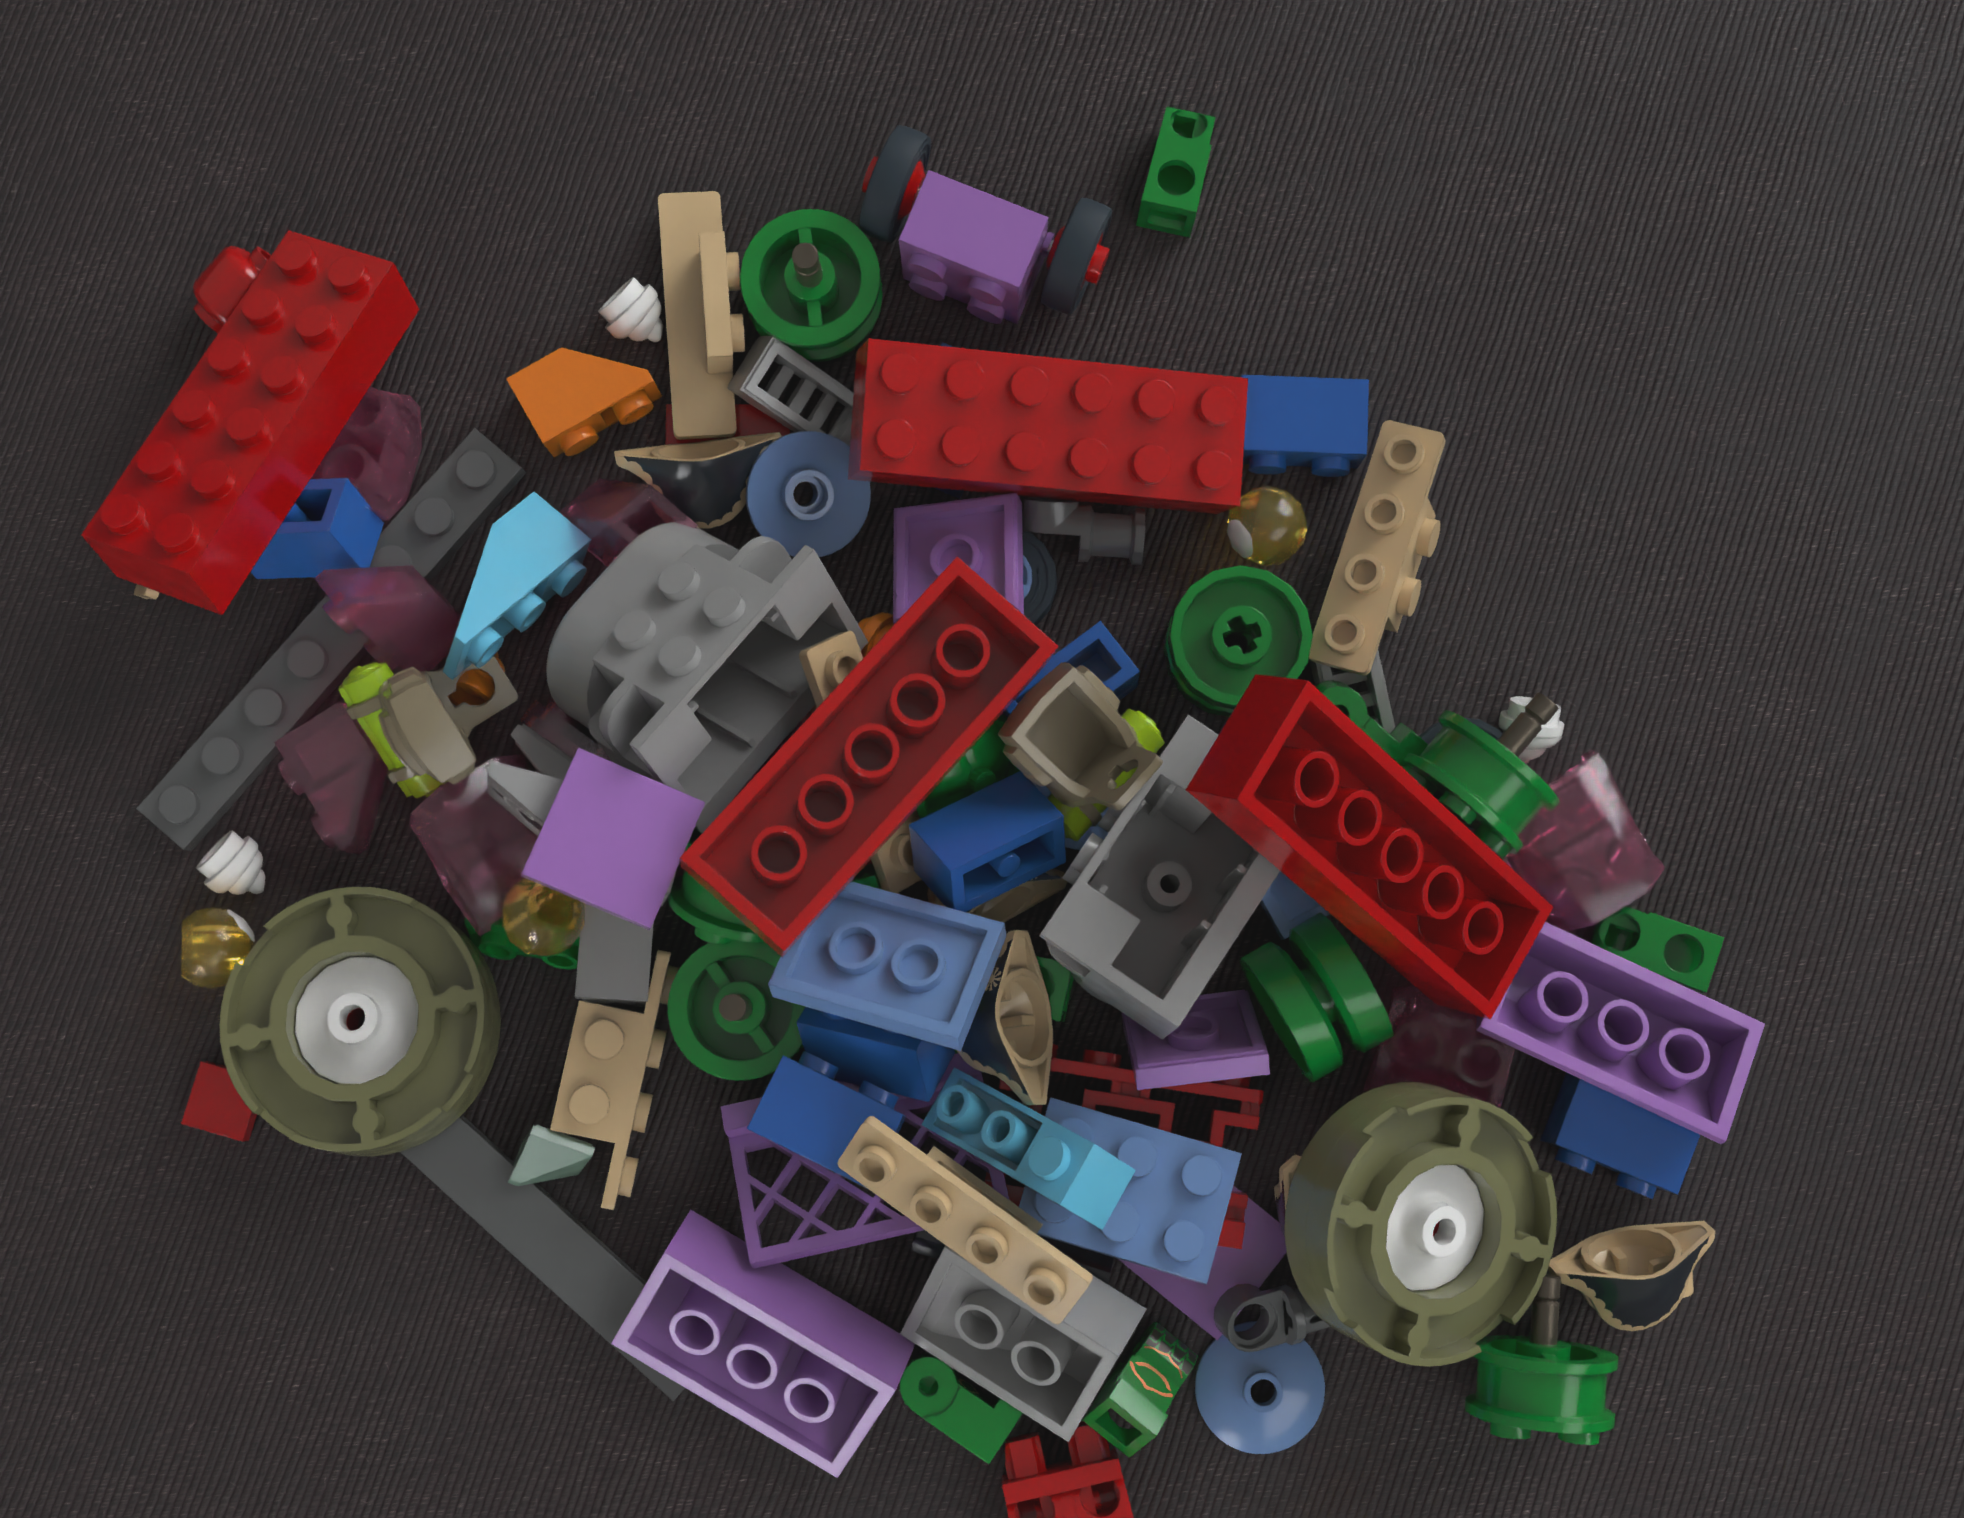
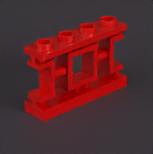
M1053 1044L1050 1071L1112 1080L1110 1092L1084 1088L1082 1107L1095 1110V1105L1097 1104L1159 1114L1157 1129L1171 1133L1175 1103L1149 1099L1151 1089L1137 1090L1133 1069L1121 1068L1122 1055L1084 1049L1082 1061L1057 1058L1058 1045ZM1251 1077L1161 1087L1163 1089L1240 1101L1238 1112L1212 1109L1208 1140L1197 1141L1222 1148L1225 1125L1258 1130L1260 1104L1263 1101L1264 1091L1249 1088ZM1000 1079L999 1089L1013 1091ZM1029 1105L1030 1109L1042 1114L1043 1105ZM986 1172L984 1182L993 1188L991 1176ZM1005 1180L1009 1200L1019 1207L1025 1185L1020 1182ZM1231 1192L1217 1246L1242 1249L1246 1224L1244 1216L1248 1202V1195L1246 1193Z

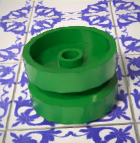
M1239 565L1214 570L1189 587L1175 608L1168 623L1163 650L1168 674L1183 697L1207 713L1230 717L1255 674L1298 679L1309 660L1313 633L1308 610L1291 585L1268 570ZM1230 635L1240 636L1246 644L1245 653L1243 654L1238 645L1227 647L1224 640Z
M1321 912L1289 930V944L1298 967L1280 946L1272 942L1262 945L1239 959L1244 975L1264 1014L1289 1055L1310 1082L1317 1081L1343 1064L1342 1047L1334 1028L1350 1047L1359 1052H1367L1394 1036L1385 1007L1367 972L1340 932Z

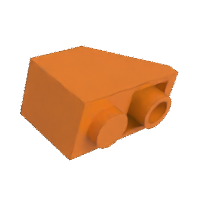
M562 347L506 378L542 443L553 457L563 452L566 456H572L588 449L599 439L597 433L618 421L621 425H627L643 418L653 409L652 402L662 397L647 369Z

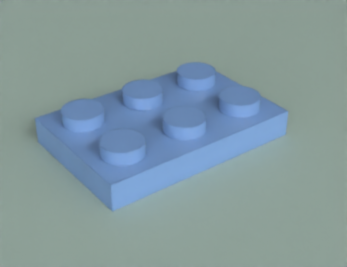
M851 881L783 957H780L768 986L774 998L961 1051L1006 939L1005 923Z
M1050 1097L1045 1117L1093 1142L1136 1171L1103 1230L1025 1186L1019 1208L1043 1224L1037 1235L1206 1285L1242 1153Z

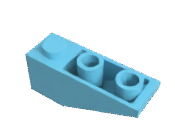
M532 492L491 526L443 669V673L452 680L472 663L477 668L485 665L500 649L504 641L503 637L514 628L520 632L528 629L543 612L546 601L556 593L561 597L567 596L577 587L586 574L587 568L582 563L592 539L537 493Z
M955 1067L921 1124L1101 1230L1106 1225L1136 1171L1093 1142Z

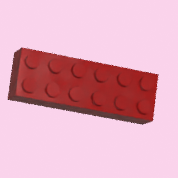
M290 230L287 231L81 534L117 577L217 614H224L420 310L394 262Z
M868 338L856 352L848 480L997 494L1017 493L1019 496L1219 514L1240 506L1248 378Z
M957 556L680 857L681 868L776 953L783 957L1045 667L1059 646Z
M1255 674L1186 788L1187 792L1436 1005L1491 1020L1553 909V906L1308 680Z

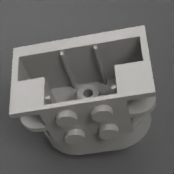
M670 522L652 527L632 540L567 611L558 625L549 647L546 675L549 691L557 706L565 714L589 728L592 737L613 763L705 802L694 828L702 834L814 706L815 701L799 659L800 651L846 631L854 632L860 650L864 648L868 640L816 551L811 547L804 545L795 557L791 559L785 547L778 541L770 537L759 536L751 539L738 550L693 525Z
M1187 715L1161 754L1160 758L1163 760L1160 768L1123 809L1118 811L1109 807L1098 826L1108 832L1107 836L1103 840L1092 832L1062 877L1073 886L1039 935L1046 940L1050 954L1059 964L1073 973L1071 974L1072 977L1085 991L1100 1001L1114 1006L1162 1040L1180 1026L1280 872L1279 869L1186 791L1187 786L1218 737L1217 733L1190 715Z

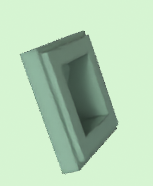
M533 1125L520 1145L507 1183L523 1186L579 1175L593 1156L595 1147L588 1142L552 1131L549 1128Z

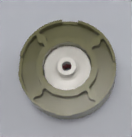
M374 887L337 888L309 896L287 907L263 926L267 931L256 942L243 963H235L224 990L219 1024L222 1054L229 1077L244 1103L254 1114L260 1115L273 1128L301 1145L351 1156H380L410 1149L430 1140L451 1126L476 1099L491 1072L497 1054L501 1026L500 1002L492 973L480 951L462 930L436 911L409 896ZM365 1017V1021L363 1025L360 1027V1023L362 1019Z
M1400 1082L1387 1084L1369 1090L1342 1106L1323 1124L1304 1150L1294 1173L1286 1204L1284 1227L1288 1262L1298 1289L1307 1304L1324 1322L1335 1330L1397 1362L1425 1367L1443 1366L1460 1362L1482 1352L1479 1345L1475 1343L1487 1336L1503 1320L1515 1325L1524 1315L1542 1285L1543 1277L1547 1273L1553 1253L1557 1226L1555 1189L1551 1174L1539 1170L1534 1154L1527 1143L1533 1138L1532 1135L1516 1118L1503 1109L1427 1083Z

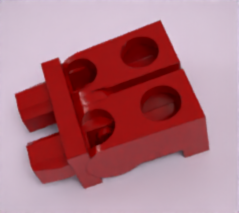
M1084 1421L1079 1423L1068 1442L1071 1459L1046 1465L1039 1432L1005 1439V1467L1007 1474L1002 1475V1488L1008 1518H1134L1116 1449L1110 1450L1108 1441Z

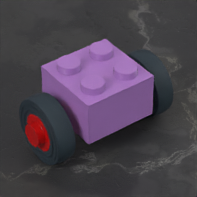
M897 126L886 141L879 157L874 156L867 169L862 185V192L865 193L860 214V229L868 236L890 243L896 239L903 229L899 238L903 279L910 281L909 287L918 294L933 300L942 301L946 295L968 304L967 310L984 321L1000 324L1003 319L1018 324L1043 261L1048 256L1046 262L1048 273L1042 290L1041 303L1061 313L1072 314L1077 308L1088 283L1096 285L1105 267L1110 249L1104 247L1103 244L1110 226L1112 209L1092 199L1081 198L1074 207L1067 224L1059 229L1056 237L1052 232L1047 234L1048 217L933 171L928 170L925 175L930 156L931 138L910 127Z

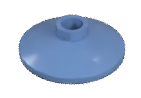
M800 431L780 437L760 453L750 470L746 485L748 514L760 536L770 537L778 541L791 556L795 557L803 546L807 545L816 551L818 557H823L842 549L858 534L868 515L871 489L870 482L848 480L850 447L845 442L822 432ZM806 481L813 489V496L807 504L799 505L794 499L793 492L799 483Z
M1257 1321L1237 1324L1234 1326V1330L1237 1332L1246 1331ZM1222 1334L1218 1341L1214 1339L1209 1344L1199 1361L1195 1376V1396L1205 1423L1221 1441L1230 1447L1246 1453L1270 1454L1293 1446L1313 1428L1324 1403L1325 1382L1320 1362L1304 1339L1301 1343L1294 1345L1283 1343L1259 1351L1244 1352L1237 1349ZM1266 1379L1273 1383L1274 1394L1266 1402H1256L1251 1397L1252 1385L1258 1380Z

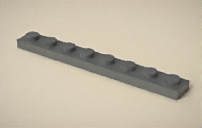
M474 428L382 531L368 574L365 576H342L136 809L179 847L192 852L346 678L350 671L361 661L526 474L523 468Z

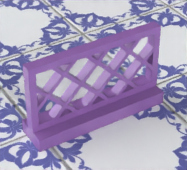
M957 1053L954 1054L929 1102L891 1093L899 1097L893 1110L907 1116L905 1122L918 1129V1132L910 1142L911 1144L920 1149L928 1136L957 1153L954 1161L961 1166L968 1160L988 1172L991 1176L993 1189L1009 1200L1003 1172L922 1126L921 1124L924 1120L916 1116L917 1114L930 1111L954 1067L984 1083L981 1071L971 1067ZM836 1080V1082L848 1088H851L857 1092L861 1086L841 1080ZM762 1097L721 1106L724 1131L729 1138L748 1257L753 1269L924 1230L908 1217L901 1216L883 1204L885 1201L876 1194L874 1197H871L847 1182L845 1177L833 1173L827 1168L748 1130L747 1127ZM774 1147L791 1159L772 1187L769 1188L750 1175L747 1159L748 1152ZM801 1165L829 1182L809 1212L781 1195ZM753 1189L765 1196L757 1208ZM838 1189H841L866 1205L867 1208L854 1227L836 1231L819 1220V1217ZM775 1203L802 1220V1223L789 1242L763 1248L759 1226ZM877 1213L888 1219L871 1223ZM812 1228L823 1233L822 1235L806 1238Z

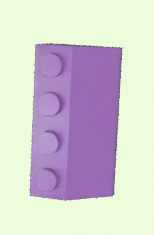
M1547 922L1544 923L1491 1020L1480 1016L1476 1018L1477 1031L1719 1144L1727 1140L1765 1023Z
M692 1210L689 1211L611 1343L836 1478L839 1477L896 1391L915 1346V1343L782 1263L753 1269L749 1262L745 1241Z

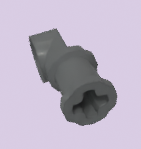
M1040 497L1022 498V529L1033 533L1079 536L1078 562H1088L1091 556L1129 558L1131 565H1142L1145 538V509L1135 508L1133 514L1094 512L1091 505H1079V501Z
M1237 1284L1227 1289L1219 1298L1214 1309L1216 1328L1237 1349L1244 1352L1259 1351L1283 1343L1290 1345L1298 1344L1303 1341L1306 1334L1331 1327L1312 1310L1298 1288L1292 1289L1286 1284L1264 1291L1251 1284ZM1249 1304H1259L1261 1309L1257 1322L1246 1331H1235L1234 1320L1238 1312Z

